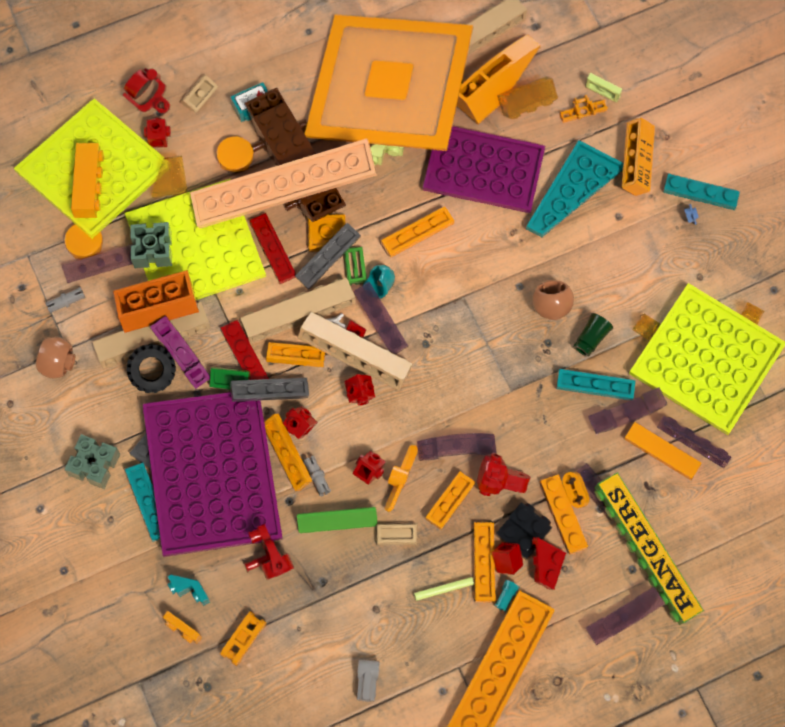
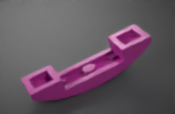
M164 316L150 326L195 389L210 379V375L167 316Z

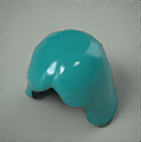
M382 264L373 267L368 279L363 284L365 292L372 298L380 299L385 297L395 282L393 270ZM377 280L381 282L383 287L378 286Z

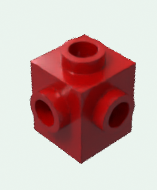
M153 118L152 120H147V127H144V137L147 138L148 144L153 148L168 147V137H171V128L167 126L165 119Z
M357 374L344 381L349 403L363 406L376 397L371 376Z
M301 406L296 409H290L285 415L287 418L283 424L290 434L301 439L307 436L318 422L311 416L312 414L308 409Z
M369 451L365 456L361 455L355 463L357 466L352 474L369 485L374 479L378 480L383 475L385 470L382 468L386 461L381 459L378 454Z

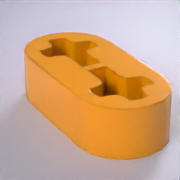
M577 472L566 473L563 476L562 482L571 505L575 508L586 507L590 498L581 475ZM571 477H575L576 481H574V484L569 483ZM578 495L583 497L581 502L576 501Z

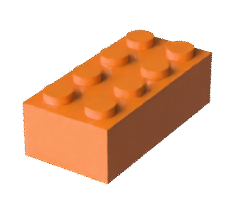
M188 270L113 291L118 318L124 333L152 326L164 316H167L169 320L199 312Z

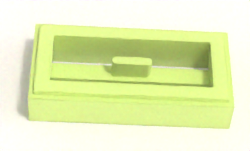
M592 73L587 78L586 88L614 102H618L622 88Z

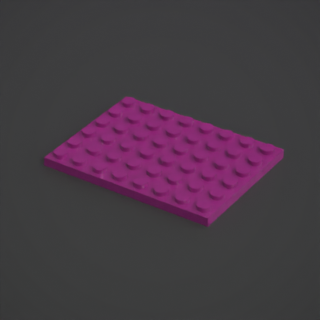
M231 392L143 404L163 557L249 545L252 542L248 532L256 530L262 524H265L273 541L282 540L261 401L232 402Z

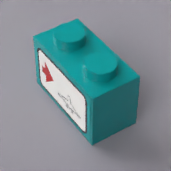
M263 82L230 97L232 107L241 123L251 120L244 103L268 92Z

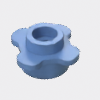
M689 204L690 208L684 209L688 223L694 222L696 225V219L699 216L696 208L692 209L691 204Z

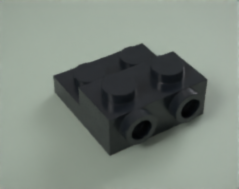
M521 502L498 530L496 536L505 543L519 544L522 558L527 560L536 549V544L532 543L533 538L538 537L544 540L552 530V526H550L551 521L543 515L539 517L534 513L536 510L529 503L524 505Z

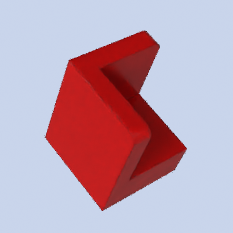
M502 542L492 551L497 573L514 575L523 566L519 544Z

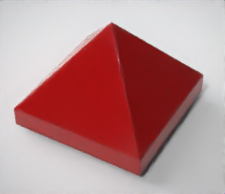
M351 320L349 321L346 330L363 338L366 329Z

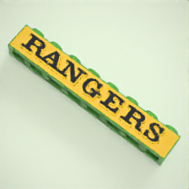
M618 472L598 483L594 487L596 497L599 501H603L606 506L605 511L607 515L615 520L617 531L621 536L624 535L628 541L626 542L628 549L636 554L638 565L649 575V583L652 587L657 588L660 593L658 595L659 599L670 609L669 614L672 620L681 625L703 612L704 610Z

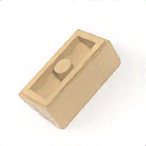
M205 74L199 78L180 103L197 113L218 86Z

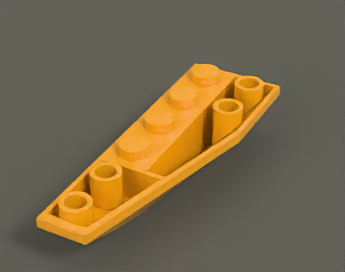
M527 34L501 51L461 84L457 106L479 125L505 101L541 45Z

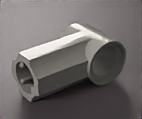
M359 659L357 700L375 702L376 680H378L380 661Z

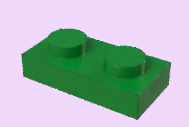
M218 367L211 368L210 387L230 389L231 381L250 380V371Z

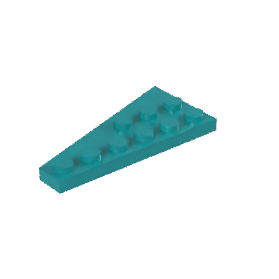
M578 140L527 224L526 230L541 238L544 237L623 171L624 163Z

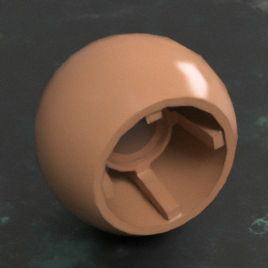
M552 280L537 286L533 293L532 302L534 309L541 317L549 320H558L571 311L574 304V295L571 288L565 282Z
M48 337L44 339L36 360L38 372L52 379L64 377L68 370H72L75 363L76 355L72 354V345L61 337Z

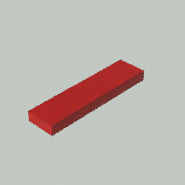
M264 213L250 219L249 222L279 284L296 278V272L267 214Z

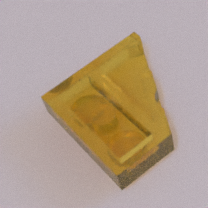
M182 155L163 158L152 192V198L187 193Z

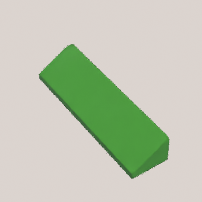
M375 507L298 514L299 533L376 527L377 510Z

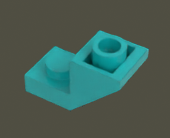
M175 575L168 576L170 583L167 585L173 594L177 592L178 596L182 597L194 589L191 594L197 603L201 601L203 606L210 603L199 581Z

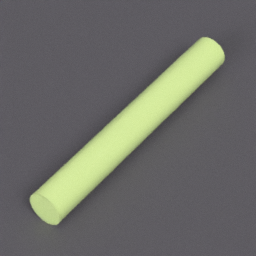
M470 577L414 593L415 599L417 601L474 585L473 578Z

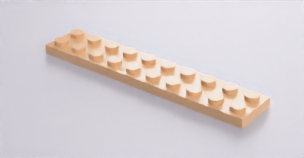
M364 139L193 191L190 194L197 227L201 229L377 176L369 141Z

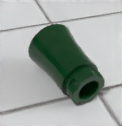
M591 313L586 326L573 346L574 349L580 354L589 357L605 336L613 329L612 324L604 317Z

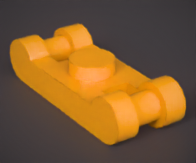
M251 611L246 615L220 652L222 657L232 660L231 663L235 666L239 665L248 649L267 624L263 619L259 620L256 618V614ZM250 623L255 626L253 631L247 628ZM234 645L240 648L237 654L232 651Z

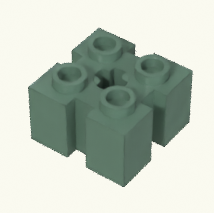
M169 222L153 223V228H147L146 224L131 225V241L133 243L131 245V261L134 268H150V263H156L157 267L172 266V251L170 245H172V232Z
M81 434L75 446L77 455L76 457L70 456L64 470L70 477L81 481L86 477L91 485L105 489L111 476L108 469L109 467L115 468L120 452L116 447L103 442L100 447L95 439Z

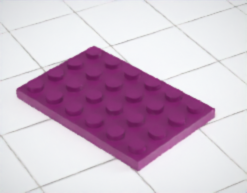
M452 126L447 151L432 150L423 191L531 214L545 145Z

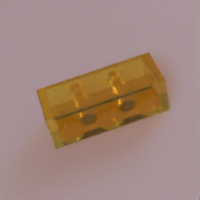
M547 76L497 95L503 116L510 119H516L524 112H534L539 106L551 105L554 100L558 99L553 79Z

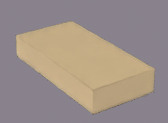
M377 524V545H417V524Z

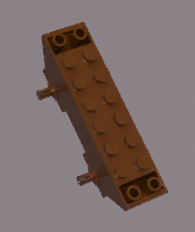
M277 87L244 103L260 141L252 145L253 153L263 148L277 166L316 154L302 131L307 126L306 120L297 122ZM337 188L284 204L286 211L297 207L302 211L305 218L308 217L312 222L346 206Z

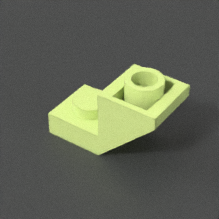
M375 144L370 147L374 165H382L385 153L391 156H403L404 147Z

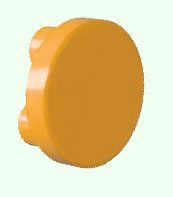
M228 137L217 148V160L223 170L231 172L246 171L253 160V148L242 137Z
M76 225L70 227L66 232L65 245L74 258H89L100 253L102 250L103 237L101 231L93 239Z

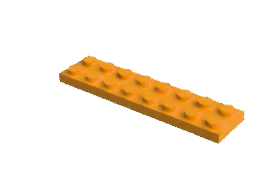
M519 590L447 727H495L555 609Z

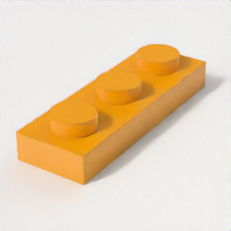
M269 342L266 362L324 368L326 353L313 346Z
M459 471L425 519L442 530L476 482Z

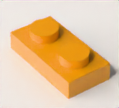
M169 611L163 616L166 621L165 626L173 632L176 629L182 633L181 637L191 644L193 641L198 644L202 639L198 632Z

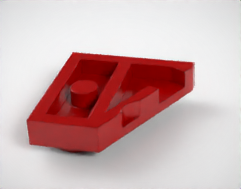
M538 537L533 538L532 543L536 544V556H533L535 582L549 590H554L566 552Z

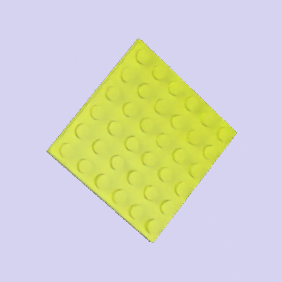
M93 99L20 162L14 170L93 239L166 173L172 165L102 104ZM76 143H99L100 150L104 151V161L100 164V167L103 168V177L99 179V183L102 185V193L98 194L101 209L97 211V218H74L71 210Z
M230 178V179H227V180H224V181H221V182H218V183H215V184H212V185H209V186H206V187H210V186H213V185H216V184H219V183H223V182L229 181V180H231V178ZM190 192L125 213L130 229L133 224H146L147 228H153V223L169 222L172 232V245H170L172 266L157 267L156 263H150V268H144L148 281L188 270L196 300L266 277L245 216L199 229Z
M688 283L629 374L721 432L729 435L783 350L785 341Z

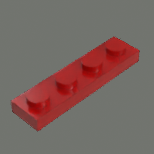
M238 320L221 327V332L241 369L250 371V380L269 379Z

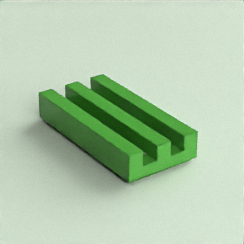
M363 247L349 248L344 253L348 282L350 285L354 283L356 285L359 283L364 284L367 279ZM351 252L355 275L354 279H351L348 253ZM356 252H359L362 278L358 276Z

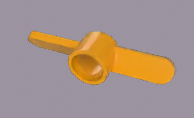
M416 445L409 446L401 467L394 465L388 484L393 485V489L385 505L387 512L393 510L401 489L405 486L418 452Z

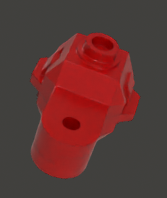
M492 453L491 456L486 455L484 457L477 477L480 494L485 496L497 495L503 489L526 493L531 478L528 474L508 469L502 459L503 457L498 454Z

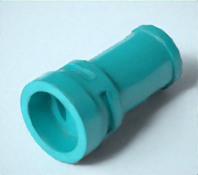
M505 580L502 592L494 606L502 611H506L512 597L515 596L520 587L509 580Z

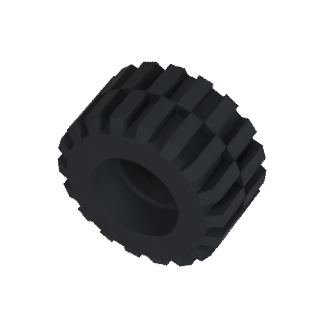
M142 345L136 348L129 356L127 376L131 384L139 391L158 393V391L165 390L175 377L176 366L174 359L168 350L160 345ZM154 357L162 363L163 371L157 379L148 380L141 375L139 367L145 358Z

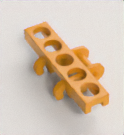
M587 95L578 100L574 98L573 104H575V107L560 112L561 119L565 123L607 111L608 107L605 104V100L592 103V100L589 101L590 99ZM579 103H586V106L579 108ZM598 105L604 106L602 108H597ZM584 109L587 111V113L581 114L580 111Z

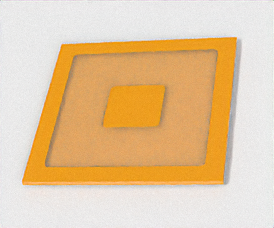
M334 15L305 136L307 138L346 142L368 139L369 144L447 151L473 25Z

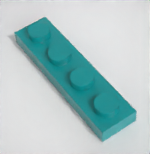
M668 174L663 193L735 210L740 191Z
M559 369L556 389L633 401L636 380Z
M140 463L125 469V473L152 542L160 540L154 488L144 463Z

